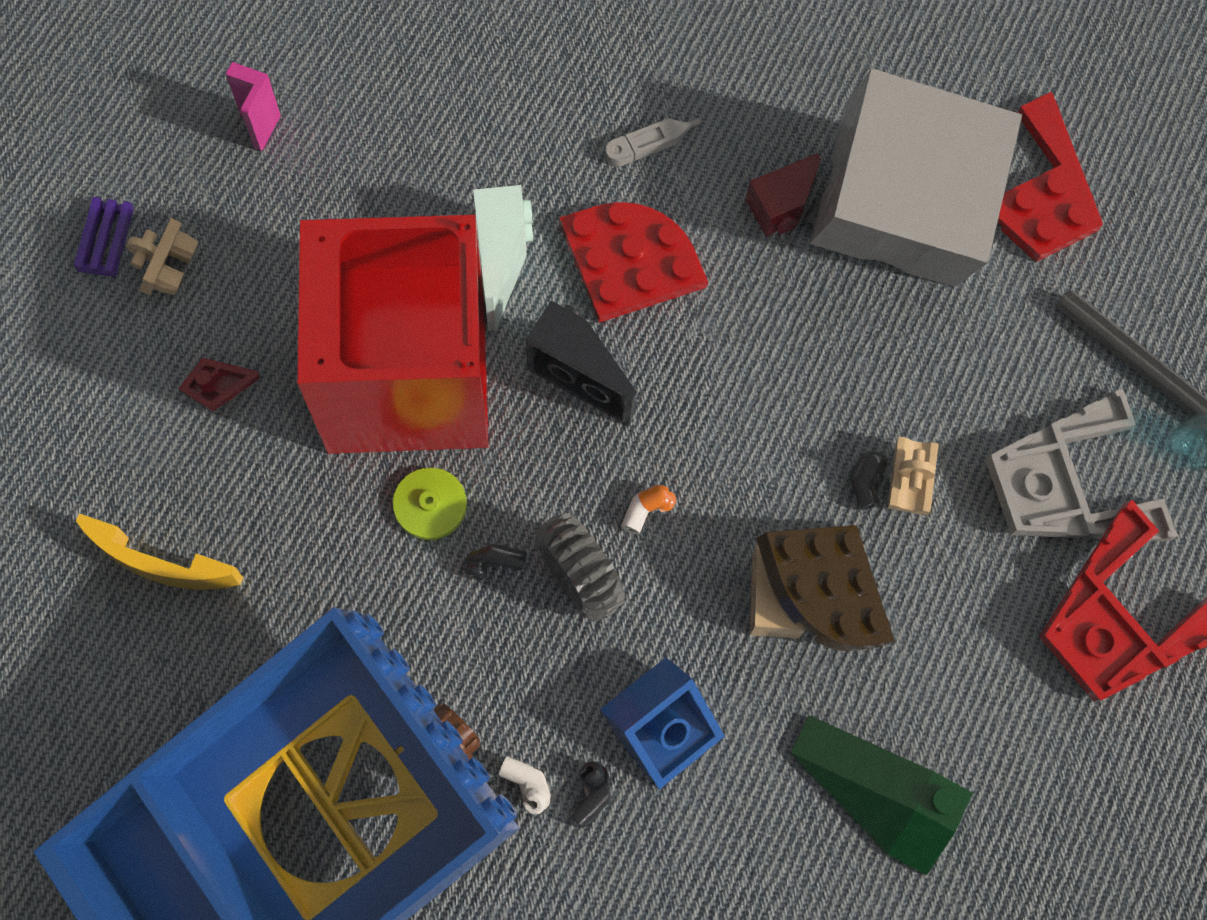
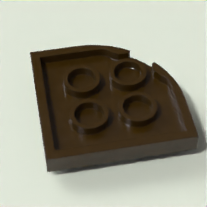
M857 525L765 532L756 538L770 585L778 602L794 624L801 622L817 636L814 638V641L828 648L840 651H857L884 647L895 642Z

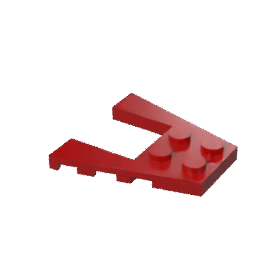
M1052 92L1022 105L1017 113L1022 114V123L1054 168L1004 192L998 217V223L1002 226L1000 230L1035 262L1098 232L1103 225Z
M1133 500L1127 501L1121 506L1039 635L1042 642L1094 702L1101 701L1146 678L1145 676L1161 668L1168 667L1179 661L1180 658L1207 646V597L1159 642L1155 643L1103 583L1159 532Z

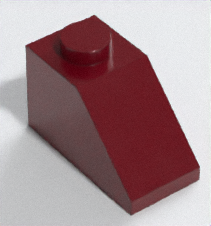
M818 153L749 182L745 200L765 236L777 231L780 234L786 233L798 225L821 161Z

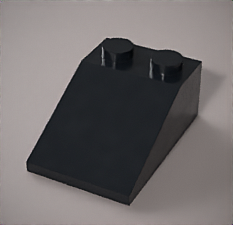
M551 300L526 338L527 370L623 424L630 426L633 421L637 391L588 321L583 318L582 314L570 305L563 304L561 306Z

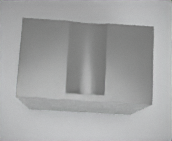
M871 68L845 103L833 150L832 174L822 194L810 244L859 259L885 262L903 272L956 287L989 261L1022 114Z

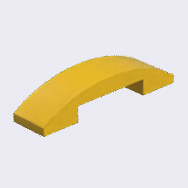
M80 513L76 519L83 532L110 558L131 572L151 581L195 590L229 588L238 586L242 582L243 576L234 566L196 554L188 569L125 547L129 537L118 526Z

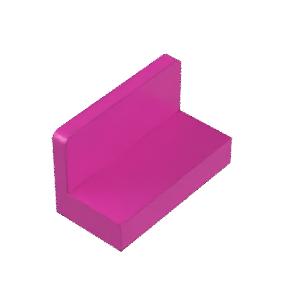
M232 62L226 72L228 83L240 116H243L253 146L255 149L262 151L281 116L268 74Z

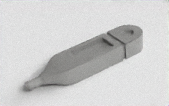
M697 118L689 122L666 119L626 134L625 137L621 136L613 139L606 145V161L611 166L619 167L631 163L632 160L636 161L672 147L682 139L689 129L700 125V120Z

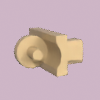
M170 219L158 247L153 244L157 234L151 230H146L142 239L137 237H130L128 239L126 248L134 254L130 263L131 266L142 269L145 260L151 261L142 279L143 283L139 291L151 296L153 289L175 296L184 273L165 265L170 255L189 264L198 245L197 240L180 231L181 222Z
M898 436L894 452L888 509L929 515L938 443L916 442Z

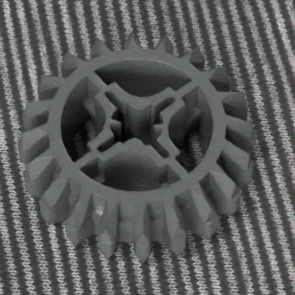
M565 512L550 518L543 523L542 527L535 531V543L538 546V551L543 556L544 562L573 605L587 619L597 622L604 616L607 618L617 611L616 608L624 604L625 592L622 589V583L617 577L618 574L613 569L603 549L595 541V538L590 535L586 527L581 525L577 518Z

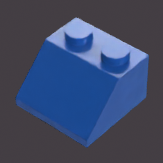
M667 657L600 709L619 741L659 790L725 737L693 679Z

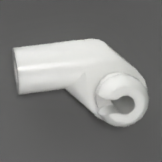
M506 756L499 776L519 784L524 809L530 814H540L549 806L551 797L544 773L540 769Z

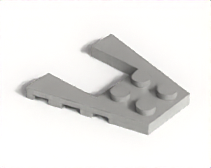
M1119 389L1106 398L1083 407L1080 411L1050 424L1035 434L1032 433L991 454L985 460L1011 535L1101 539L1120 508L1094 514L1090 513L1066 443L1128 431L1133 428L1136 422L1123 389ZM1164 499L1136 504L1159 530L1149 541L1168 542L1178 537Z

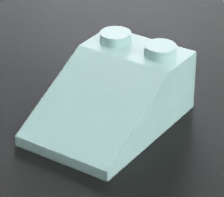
M521 185L473 190L488 331L497 329L526 259V242L533 241L530 200L522 199Z

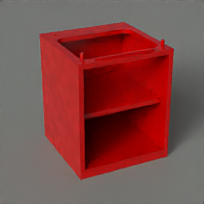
M476 215L300 220L297 384L328 454L489 448L485 300Z

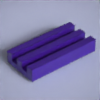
M92 198L74 262L77 272L116 277L134 211L131 202L123 201L122 204H117L116 200L112 199L102 202L101 198ZM104 212L103 219H102L101 226H100V230H99L98 237H97V241H96L95 248H94V251H93L92 259H91V262H90V264H89V260H90V256H91L92 249H93V246H94V242H95V238H96V235H97L98 227H99V224H100L101 216H102V213ZM119 214L106 266H101L105 248L108 245L114 215Z

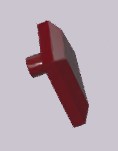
M202 358L178 390L213 412L255 383L261 376L256 370Z

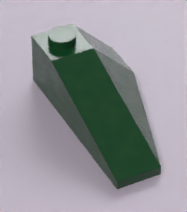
M810 715L807 717L789 753L825 791H828L847 811L848 816L856 824L859 823L886 855L924 876L929 873L955 834L973 795V792L930 769Z

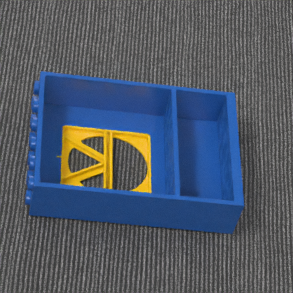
M333 607L33 852L77 920H408L520 829L514 821L517 813L503 795L496 796L486 783L490 776L483 765L474 757L469 759L459 745L463 742V739L455 727L448 721L442 723L434 712L433 708L436 706V702L431 694L422 685L419 684L416 687L407 675L410 667L403 656L395 649L390 651L382 641L381 637L384 635V631L379 623L370 614L364 616L354 610L348 611ZM341 736L343 742L324 786L301 753L300 748L316 739ZM366 742L370 744L391 765L397 778L399 793L390 796L337 803L361 743ZM283 761H285L361 872L336 882H311L290 874L272 857L262 834L261 806L267 785ZM396 814L398 821L389 843L378 857L373 856L349 820Z

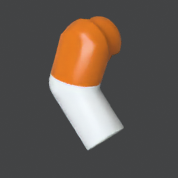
M657 484L636 494L631 500L621 528L631 534H640L647 514L656 509H659L661 512L670 511L676 503L675 494L669 491L667 486Z

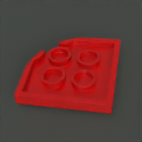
M614 202L597 205L559 217V225L599 323L707 288V277L688 236L672 219L653 208L635 203Z

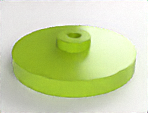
M422 468L410 473L399 483L393 497V510L399 525L409 535L421 540H438L450 535L461 525L467 510V499L462 484L454 475L439 468Z

